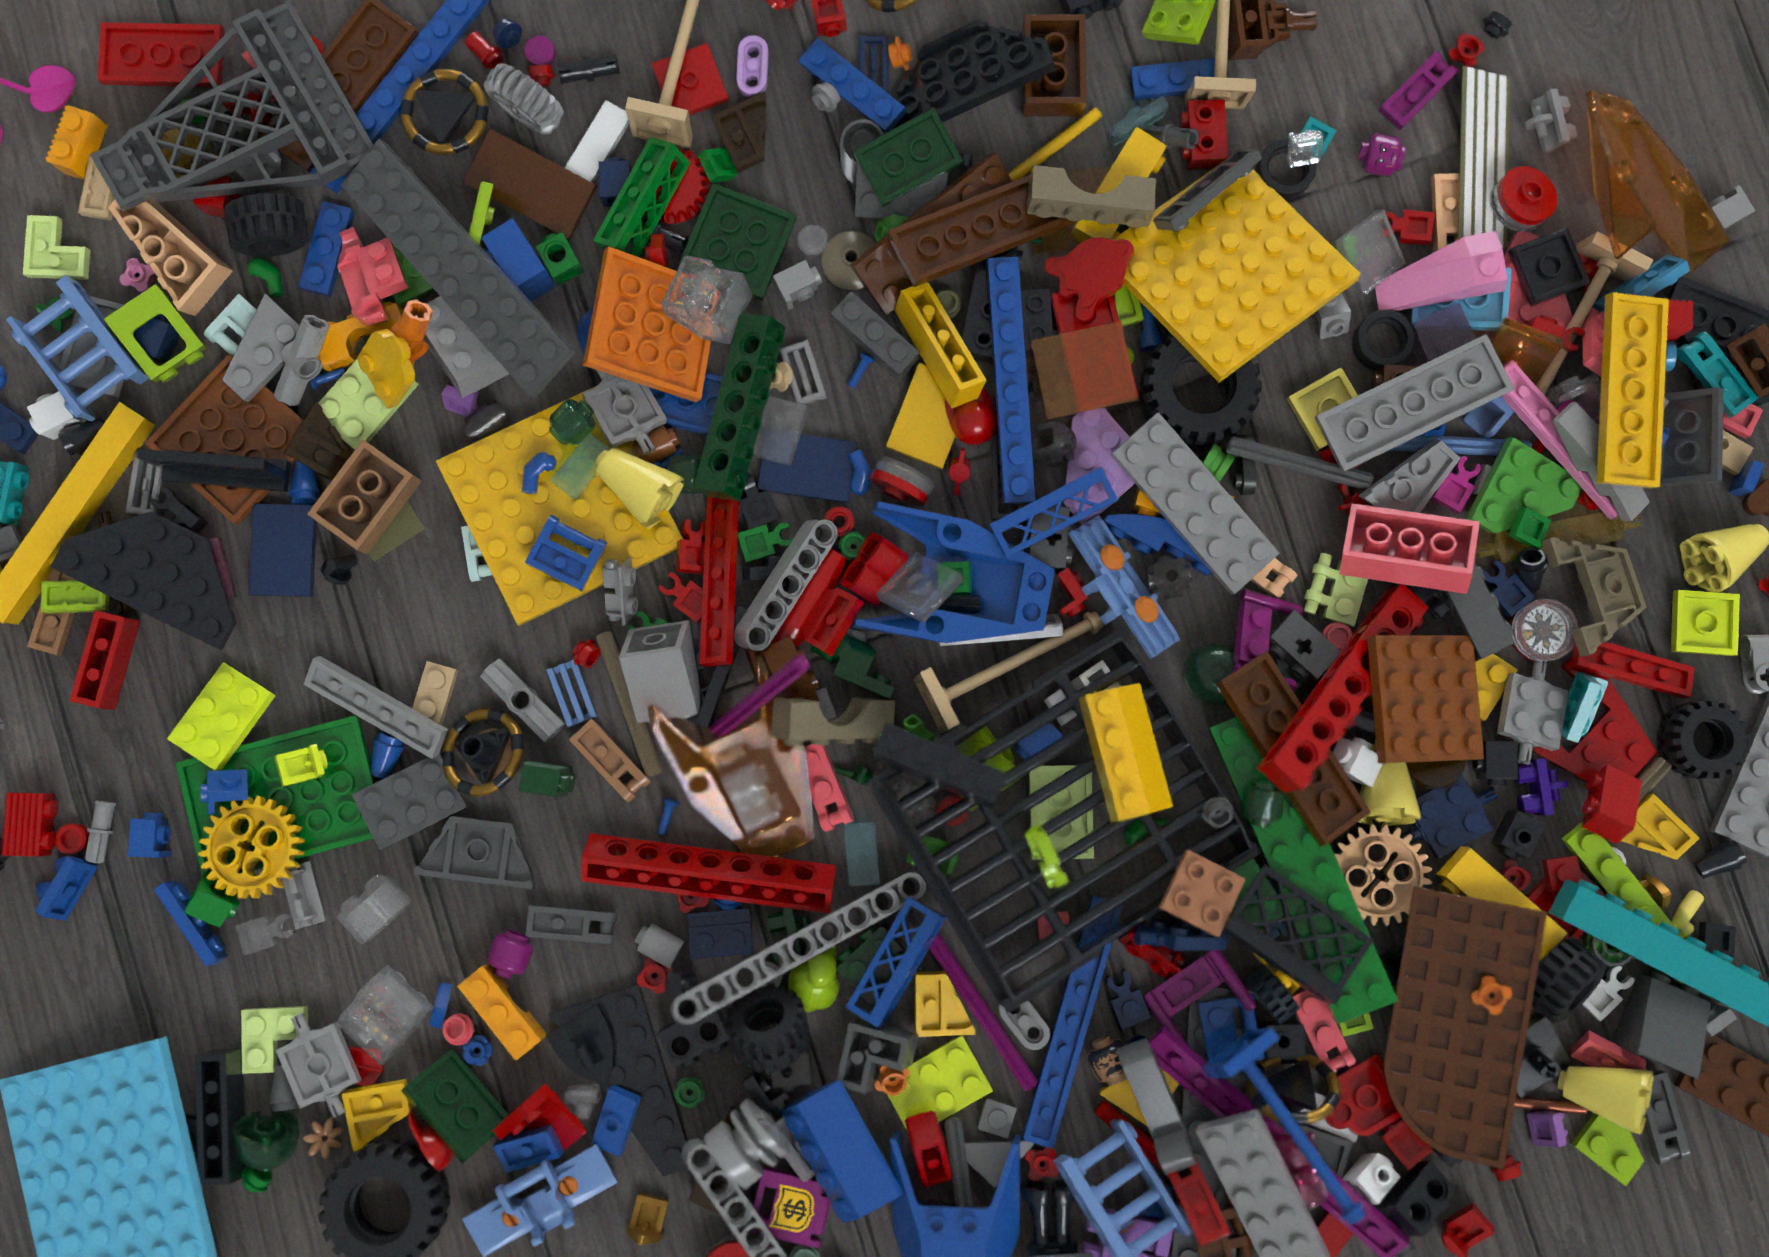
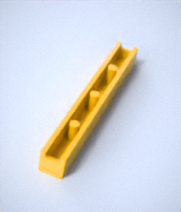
M119 402L0 573V622L2 624L19 625L41 593V581L49 580L53 569L50 566L64 540L80 535L133 460L137 449L142 447L155 428V424L146 420V418L123 403Z

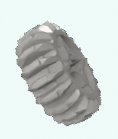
M502 63L497 64L487 75V80L484 83L485 91L510 116L541 134H550L553 129L557 128L564 113L560 103L555 100L553 95L547 92V89L531 79L529 75L527 76L520 70H516L513 66Z

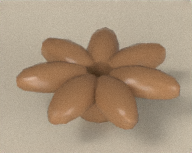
M329 1117L323 1127L318 1122L313 1121L311 1126L315 1134L303 1137L304 1142L313 1143L308 1151L309 1156H313L320 1150L322 1157L327 1159L330 1147L338 1149L342 1147L340 1141L335 1137L339 1136L344 1131V1128L336 1127L332 1129L333 1118Z

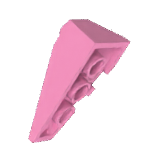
M1496 231L1463 237L1374 283L1378 310L1399 311L1503 292L1506 289L1508 277L1503 249Z

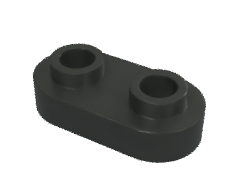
M1239 434L1237 436L1238 438L1254 442L1252 434ZM1235 455L1237 471L1233 472V487L1239 490L1240 495H1254L1256 490L1255 461Z

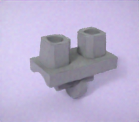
M1550 89L1543 96L1530 102L1533 118L1527 120L1525 126L1527 130L1536 129L1542 153H1549L1577 137L1575 125L1572 123L1566 124L1564 114L1569 112V99L1567 96H1559L1558 89Z

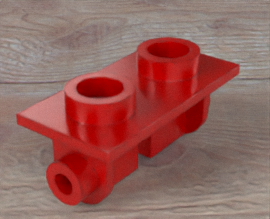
M1138 925L1128 930L1130 932L1118 940L1125 946L1128 953L1143 959L1150 965L1151 970L1161 977L1169 979L1181 971L1179 967L1183 964L1185 958L1181 956L1182 952L1180 950H1172L1160 945L1157 947L1136 945L1134 943L1133 936L1137 931Z

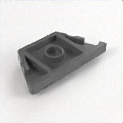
M450 816L443 826L442 832L428 848L429 851L413 872V875L525 889L535 888V882L515 823Z

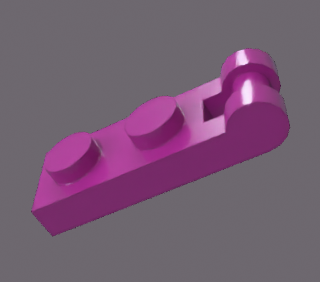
M1435 51L1378 110L1399 131L1458 72L1453 65L1449 67L1442 60L1443 56L1438 51ZM1433 69L1440 77L1437 78L1430 71Z

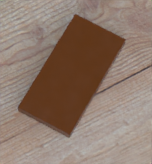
M489 129L463 182L478 191L482 181L494 184L491 198L558 234L562 232L569 240H571L598 187L594 183L492 129Z

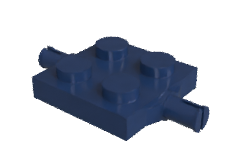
M1461 774L1459 779L1450 786L1442 789H1432L1416 798L1421 812V820L1416 819V823H1413L1414 828L1400 835V838L1408 833L1411 834L1412 839L1409 844L1421 839L1429 846L1435 858L1439 859L1460 848V846H1464L1494 830L1484 814L1483 805L1497 799L1498 794H1491L1495 789L1490 786L1476 795L1470 790Z
M1151 919V924H1138L1133 940L1136 945H1160L1172 950H1226L1229 936L1222 931L1219 937H1215L1181 919H1177L1176 924H1170L1168 920Z

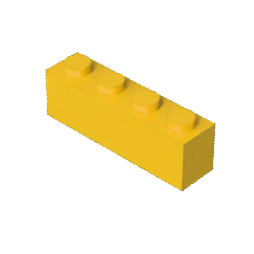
M1136 127L1095 194L1114 190L1123 181L1125 175L1148 178L1151 172L1157 174L1166 160L1161 155L1167 145ZM1080 220L1069 236L1082 243L1087 239L1099 237L1113 240L1121 233L1116 231L1119 224L1111 223L1104 225L1096 221Z
M929 282L901 290L894 311L915 347L920 352L919 354L950 407L955 408L978 399L986 378Z
M1460 846L1437 873L1444 880L1441 885L1449 893L1541 910L1469 847ZM1548 915L1546 917L1539 961L1568 934Z

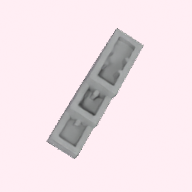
M1571 402L1553 420V423L1577 471L1588 472L1599 496H1610L1622 521H1633L1650 503L1642 487L1596 483L1599 426L1576 402Z

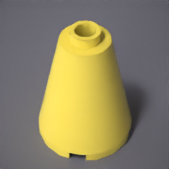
M612 448L609 451L605 449L595 462L597 465L596 473L646 529L652 528L661 520L657 516L663 510L668 512L684 485L681 483L684 479L678 474L616 448Z
M1376 740L1370 749L1377 753ZM1383 763L1372 787L1361 784L1360 796L1369 808L1370 813L1358 821L1359 823L1369 825L1372 823V819L1382 822V825L1398 826L1416 823V819L1421 820V812L1406 763Z
M1569 1066L1567 1072L1562 1070L1560 1073L1558 1089L1563 1090L1564 1098L1633 1133L1641 1135L1646 1122V1118L1642 1117V1115L1645 1116L1651 1099L1653 1071L1646 1069Z

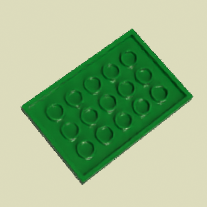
M357 715L240 745L222 769H247L248 797L253 798V801H255L257 796L264 797L266 802L269 799L276 800L277 807L280 805L288 807L285 815L292 814L297 817L291 825L302 826V830L296 833L295 836L305 839V842L296 845V849L303 851L304 855L295 856L294 860L374 839L352 794L376 783L375 776L371 775V760L361 718ZM317 744L318 750H323L327 759L328 767L324 769V775L320 778L282 787L274 757ZM191 758L176 762L175 764L202 876L204 872L209 874L212 869L201 868V865L207 862L208 858L198 854L201 851L207 850V845L201 844L199 840L207 839L210 835L203 828L214 827L215 824L210 817L216 816L221 818V806L232 809L231 801L214 802L215 814H208V803H201V784H207V771L215 770L200 760ZM247 819L243 821L240 826V832L242 833V835L246 833L249 828V822ZM264 821L261 822V827L264 826ZM276 831L270 833L268 837L270 846L277 841ZM250 843L249 849H251L253 852L255 850V846H253ZM231 849L227 854V862L229 864L235 859L234 849ZM262 860L257 862L255 870L264 868Z

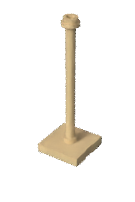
M699 0L686 1L659 104L631 97L627 99L625 110L630 121L632 137L645 140L653 137L671 142L675 146L686 149L691 148L693 135L689 112L686 109L672 107L671 103Z
M1218 0L1214 77L1195 76L1190 88L1185 93L1184 107H1186L1188 101L1225 99V108L1244 109L1256 92V79L1227 78L1230 0Z
M1598 231L1577 243V251L1590 260L1597 261L1598 270L1566 330L1572 327H1582L1609 274L1627 281L1648 271L1654 259ZM1571 334L1570 336V342L1572 344L1576 338V336L1573 334ZM1557 345L1536 385L1544 396L1568 353L1559 345Z
M1095 611L1092 613L1087 612L1083 614V621L1063 630V636L1049 637L947 689L941 687L931 667L920 672L913 678V681L940 734L960 724L950 705L952 704L951 700L1088 631L1093 635L1098 633L1099 629L1103 628L1099 615Z

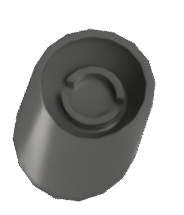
M859 119L852 121L841 134L840 159L842 171L846 178L855 185L857 160L853 151L884 135L879 125L871 120Z

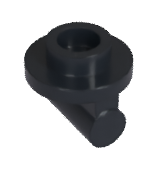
M347 555L326 560L321 566V572L325 579L332 584H347L352 578L350 570L357 565V558L355 555Z

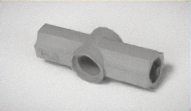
M304 315L294 341L288 343L283 348L281 358L285 362V366L274 392V397L279 402L286 403L289 406H299L309 380H312L320 373L322 363L318 356L330 328V325L324 319L314 315Z
M501 658L491 663L480 676L506 703L509 710L516 713L545 743L561 731L565 725L539 698L537 692L529 688ZM522 692H526L530 699L529 704L524 709H520L516 703L517 696Z

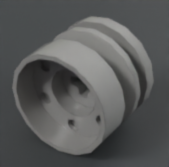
M747 1098L740 1105L743 1114L736 1109L730 1113L736 1128L733 1129L726 1122L720 1121L704 1136L706 1145L719 1165L744 1189H748L764 1174L758 1159H762L768 1165L774 1166L777 1163L775 1154L783 1158L790 1151L775 1121L767 1112L760 1109L758 1105Z

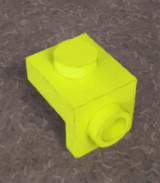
M317 744L274 757L282 787L320 778L324 775V769L328 767L325 753L323 750H318Z

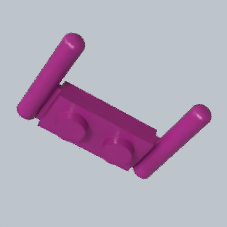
M1243 589L1240 593L1241 604L1238 609L1233 660L1235 665L1232 673L1258 655L1269 651L1272 610L1285 614H1290L1295 610L1302 615L1303 607L1295 603ZM1284 677L1292 691H1294L1297 687V682Z
M1220 950L1210 951L1143 996L1145 1003L1161 1027L1165 1026L1189 1048L1190 1046L1170 1017L1224 981L1227 982L1246 1011H1252L1256 1007V1002Z

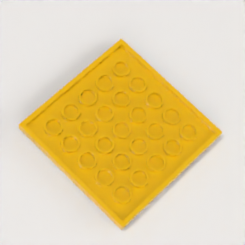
M1254 170L1248 175L1238 178L1188 220V225L1179 231L1158 230L1153 220L1207 174L1158 207L1148 227H1130L1113 239H1127L1134 247V255L1129 261L1124 285L1218 382L1228 377L1359 280L1361 275L1273 188L1269 187Z
M582 393L436 460L518 626L603 586L602 567L605 565L606 560L616 559L618 564H622L628 557H631L632 568L636 570L677 550V542L683 539L670 512L666 510L657 515L661 520L655 526L649 529L642 526L596 473V459L605 449L609 451L612 448L583 400ZM628 441L616 447V449L638 457L632 445L633 441ZM540 452H547L548 455H553L556 458V466L553 470H544L539 475L537 494L522 493L525 464ZM550 515L560 518L561 523L595 540L600 538L608 542L603 555L595 566L582 592L525 563ZM555 533L550 538L551 541L588 558L591 552Z

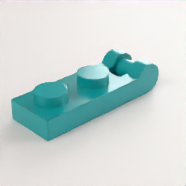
M1700 332L1693 338L1692 343L1684 344L1677 349L1678 359L1688 365L1705 389L1716 387L1723 389V412L1728 419L1737 415L1758 399L1708 333ZM1700 351L1706 354L1707 358L1705 360H1702L1698 355Z

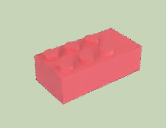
M1351 503L1339 574L1467 594L1473 574L1480 522Z

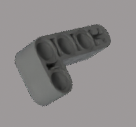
M1148 1038L1117 1048L1123 1070L1154 1139L1157 1157L1165 1175L1195 1165L1196 1159L1189 1133Z

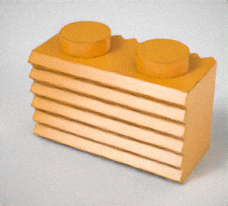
M67 105L64 107L66 111L62 112L61 122L58 123L59 128L56 129L55 139L52 140L53 145L49 146L51 149L47 152L49 156L45 157V159L63 174L85 180L89 156L99 151L108 125L91 112Z

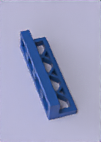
M1102 467L989 524L988 528L995 535L1005 557L1008 558L1118 501V498ZM1101 482L1109 498L1100 503L1086 500L1089 488ZM1084 491L1082 498L1075 496ZM1067 499L1080 502L1077 515L1071 518L1058 514L1061 503ZM1084 504L1092 506L1082 512ZM1056 506L1054 513L1047 511L1048 509ZM1040 513L1052 516L1050 527L1044 532L1030 528L1033 517ZM1056 518L1064 520L1062 523L1054 526ZM1028 520L1026 527L1019 525ZM1011 528L1025 531L1021 544L1009 549L1002 533ZM1028 532L1036 535L1026 541Z
M908 896L846 1008L876 1027L885 1026L947 918L946 915L937 910H932ZM913 906L926 914V917L920 927L909 930L906 916ZM901 925H903L904 931L898 932ZM917 932L912 940L910 933ZM905 935L908 946L905 954L893 957L890 944L895 937ZM887 952L888 959L882 960ZM901 960L896 968L895 961ZM889 963L892 977L888 983L878 985L875 971L879 965ZM871 980L872 987L866 988ZM885 987L883 993L880 996L879 989ZM874 991L876 1005L870 1014L856 1004L863 993Z

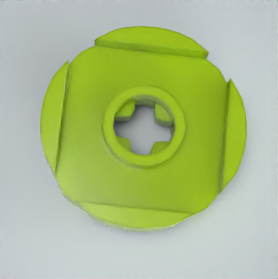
M1041 823L1029 828V832L1024 835L1034 859L1040 857L1042 859L1038 864L1048 888L1052 886L1058 888L1069 883L1065 872L1062 873L1058 856Z

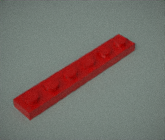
M707 496L699 659V664L705 667L733 664L739 501Z

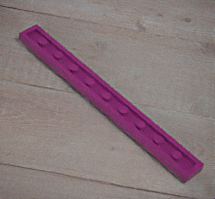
M1165 1026L1149 1039L1160 1067L1220 1119L1257 1110L1250 1099L1227 1079H1208L1201 1069L1207 1062ZM1260 1113L1295 1184L1380 1257H1393L1409 1245V1236L1332 1171L1353 1202L1360 1201L1365 1212V1216L1355 1224L1349 1225L1347 1221H1343L1340 1217V1213L1343 1211L1289 1133L1277 1122Z

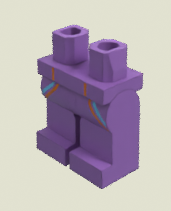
M1106 1208L1105 1210L1107 1215L1109 1213L1114 1215L1118 1212L1115 1209ZM1137 1214L1120 1226L1121 1231L1118 1233L1124 1243H1131L1163 1219ZM1087 1219V1231L1096 1233L1094 1228L1090 1224L1089 1220ZM1173 1230L1138 1254V1257H1168ZM1100 1238L1098 1244L1083 1241L1081 1244L1080 1253H1092L1093 1257H1111Z

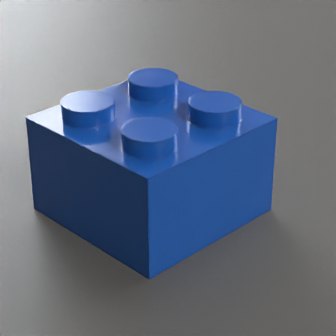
M513 218L481 237L487 246L483 250L530 302L556 287V284Z

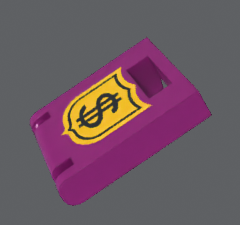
M762 1166L764 1174L758 1179L752 1207L774 1239L820 1248L821 1239L813 1237L811 1234L823 1235L831 1202L827 1194L822 1193L824 1189L819 1186L817 1179L812 1177L803 1183L797 1173ZM765 1187L776 1189L770 1217H768V1214L759 1213ZM751 1228L748 1233L758 1235L759 1228Z

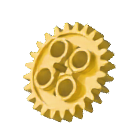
M257 796L255 801H253V798L248 797V800H243V804L237 800L231 801L232 809L221 806L222 817H210L215 824L214 827L203 828L205 832L210 834L209 838L199 840L201 844L207 845V850L201 851L198 854L208 858V861L202 864L201 868L212 869L207 879L212 881L218 880L215 886L216 889L223 890L227 887L226 895L234 896L238 892V898L247 899L249 893L251 898L259 899L261 891L265 895H272V885L276 888H284L281 879L283 877L293 879V875L289 871L290 867L300 868V864L294 858L295 856L304 855L303 851L296 849V845L305 842V839L295 836L296 833L302 830V826L291 825L297 817L292 814L285 815L288 807L283 805L277 807L276 800L269 799L266 802L265 798ZM247 819L249 822V828L247 832L242 835V833L240 832V826L242 822ZM262 821L265 822V824H264L263 827H261V822H262ZM276 831L277 841L270 846L268 837L270 833ZM250 843L253 846H255V850L253 852L251 849H249ZM231 849H234L235 859L229 864L227 862V854ZM262 860L264 868L262 873L257 876L255 865L258 861Z

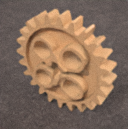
M1371 823L1369 824L1368 833H1365L1361 827H1357V837L1346 833V838L1349 842L1346 845L1337 842L1336 844L1342 851L1340 854L1334 853L1362 919L1364 920L1368 915L1370 923L1375 926L1378 917H1380L1383 923L1389 926L1391 916L1400 923L1402 922L1400 913L1404 911L1406 914H1409L1413 886L1422 887L1423 885L1432 884L1431 880L1424 877V873L1432 871V868L1422 866V862L1429 857L1427 854L1418 855L1416 853L1422 845L1420 843L1410 845L1411 834L1408 833L1400 838L1401 829L1398 827L1390 834L1387 824H1383L1380 832H1377L1375 825ZM1380 844L1384 849V854L1381 859L1373 861L1368 856V850L1372 845ZM1393 852H1397V857L1383 870V874L1386 875L1383 881L1376 879L1370 887L1368 894L1362 897L1361 892L1375 879V875L1372 873L1373 869L1381 870L1386 865L1390 855ZM1398 864H1407L1409 867L1408 877L1403 880H1397L1394 876L1395 867ZM1353 869H1362L1364 871L1365 878L1361 884L1352 885L1349 882V874ZM1381 888H1386L1390 892V899L1385 904H1377L1374 899L1376 891Z

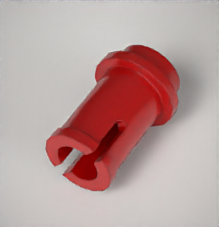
M478 31L468 35L465 40V46L481 60L484 68L492 70L497 64L502 63L503 56L498 47H493Z

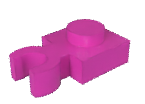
M1466 456L1461 457L1454 467L1455 474L1450 472L1431 497V500L1455 514L1461 513L1476 487L1468 482L1469 479L1478 475L1481 470V465L1476 464L1471 472L1464 469V462L1467 460Z

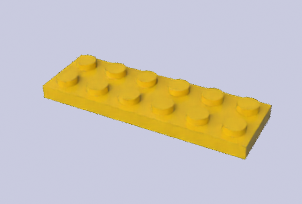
M1614 292L1605 295L1596 482L1598 484L1642 488L1660 487L1669 299Z

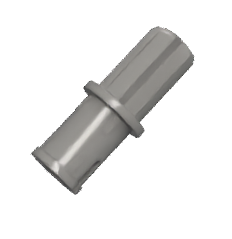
M96 800L91 828H87L90 834L85 860L90 863H103L105 861L109 835L113 834L111 824L116 803Z

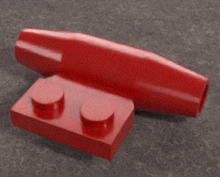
M833 549L829 550L769 645L790 636L796 649L805 640L830 656L834 654L864 604L857 597L837 587L847 558Z

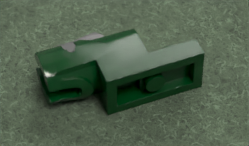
M848 629L832 656L813 645L811 646V652L818 654L830 664H833V662L837 663L833 672L834 677L882 698L891 699L895 687L890 686V679L874 673L873 678L867 676L876 657V652L869 643H866L863 632Z

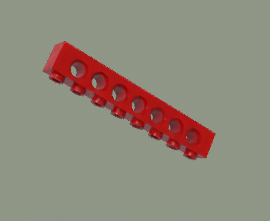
M1397 584L1384 591L1257 767L1284 793L1297 789L1301 791L1313 780L1311 774L1314 769L1327 760L1330 755L1328 750L1331 745L1338 742L1346 733L1345 725L1360 713L1362 701L1372 695L1367 637L1374 635H1410L1424 622L1422 616L1429 607L1404 584ZM1296 752H1297V753L1299 754V756H1300V761L1298 760V758H1297V756H1296Z
M590 833L581 857V881L830 914L837 865Z

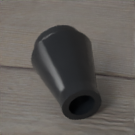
M99 417L92 422L88 421L64 427V431L59 433L58 436L71 456L76 453L81 455L88 448L105 422Z
M1536 547L1525 548L1517 556L1516 566L1521 581L1530 592H1536L1541 588L1548 560L1541 549Z
M1732 840L1728 843L1726 841L1721 842L1701 859L1693 862L1701 878L1705 879L1709 876L1741 869V865L1747 863V859L1740 846Z

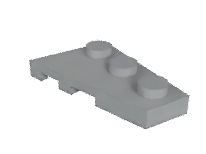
M264 294L222 379L247 403L285 366V362L281 358V352L288 343L294 341L300 326L268 295Z
M1433 439L1358 496L1370 506L1420 513L1461 458L1441 440Z

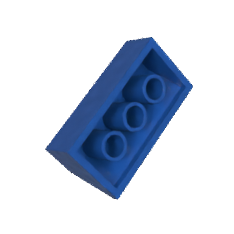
M841 1080L807 1091L780 1110L785 1119L786 1127L793 1133L803 1157L809 1162L815 1172L819 1186L824 1189L832 1203L834 1213L841 1219L842 1223L861 1219L903 1194L901 1187Z

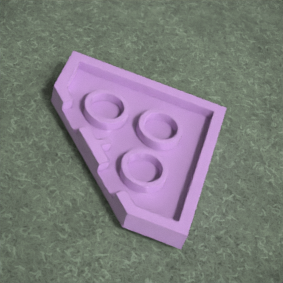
M1105 407L1082 411L1072 418L1065 485L1102 467L1117 498H1119L1135 483L1110 454L1130 436ZM1101 482L1089 488L1086 500L1100 503L1109 498ZM1084 491L1075 496L1082 498ZM1071 499L1065 500L1064 504L1070 507V511L1074 516L1077 515L1080 502ZM1084 504L1082 512L1092 506ZM1109 506L1081 519L1079 522L1081 525L1100 515Z

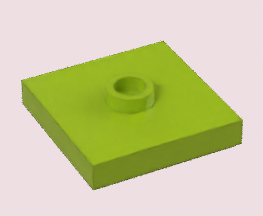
M484 181L480 183L469 232L470 236L479 245H481V237L483 236L485 225L491 226L495 210L494 207L489 206L494 184Z

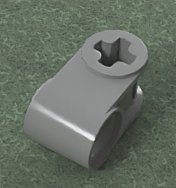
M1769 634L1743 635L1739 641L1742 684L1752 694L1769 692Z

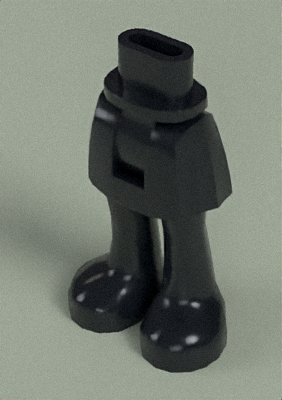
M1064 1179L1056 1180L1052 1183L1055 1236H1049V1185L1040 1180L1022 1182L1020 1184V1193L1022 1198L1031 1205L1034 1223L1033 1240L1027 1244L1029 1257L1076 1254L1077 1243L1070 1238L1071 1205L1076 1199Z

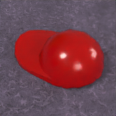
M984 388L978 399L955 408H951L945 399L946 414L957 439L969 445H980L990 440L995 433L997 420L990 397Z
M410 1108L408 1112L409 1125L424 1156L437 1171H442L450 1164L454 1154L430 1125L423 1127L414 1109Z

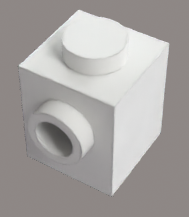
M59 391L54 394L42 395L36 399V403L27 407L31 415L29 422L34 431L53 440L59 438L58 434L64 431V427L86 421L82 417L75 418L65 408L64 403L66 400Z
M1354 737L1353 741L1341 738L1334 748V756L1350 780L1372 787L1383 763L1378 764L1377 753L1370 750L1372 744L1357 737Z
M1380 1153L1362 1154L1342 1179L1368 1202L1376 1205L1386 1196L1400 1176L1393 1169V1164L1387 1157Z

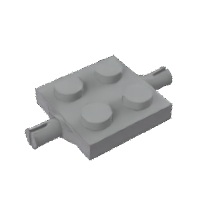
M596 370L602 381L597 387L582 393V396L610 447L616 448L628 441L637 440L644 455H648L649 451L652 453L656 448L647 434L651 430L667 423V418L649 387Z
M1543 661L1533 662L1532 677L1511 673L1508 674L1497 733L1510 737L1520 744L1518 763L1531 764L1533 747H1541L1550 751L1559 750L1569 691L1553 686L1544 680L1547 663Z
M304 1013L291 1018L298 1036L290 1044L275 1051L299 1108L301 1109L311 1103L326 1100L332 1118L345 1113L346 1111L338 1094L346 1087L362 1079L338 1022L322 1029L310 1030Z

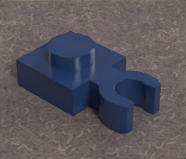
M1496 560L1490 563L1495 569L1494 577H1491L1488 572L1483 570L1485 575L1484 583L1491 584L1494 587L1490 592L1496 596L1499 608L1507 617H1511L1535 598V596L1515 573L1506 577L1504 565Z
M1123 969L1121 973L1124 980L1120 985H1115L1110 975L1106 976L1108 987L1117 994L1116 997L1109 1000L1122 1030L1151 1019L1140 989H1129L1131 977Z

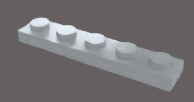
M321 656L312 659L304 682L305 686L431 759L438 756L448 731L447 728Z

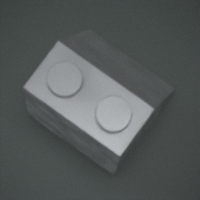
M689 620L629 629L619 655V660L637 723H658L664 719L675 717L686 719L698 714L702 697Z

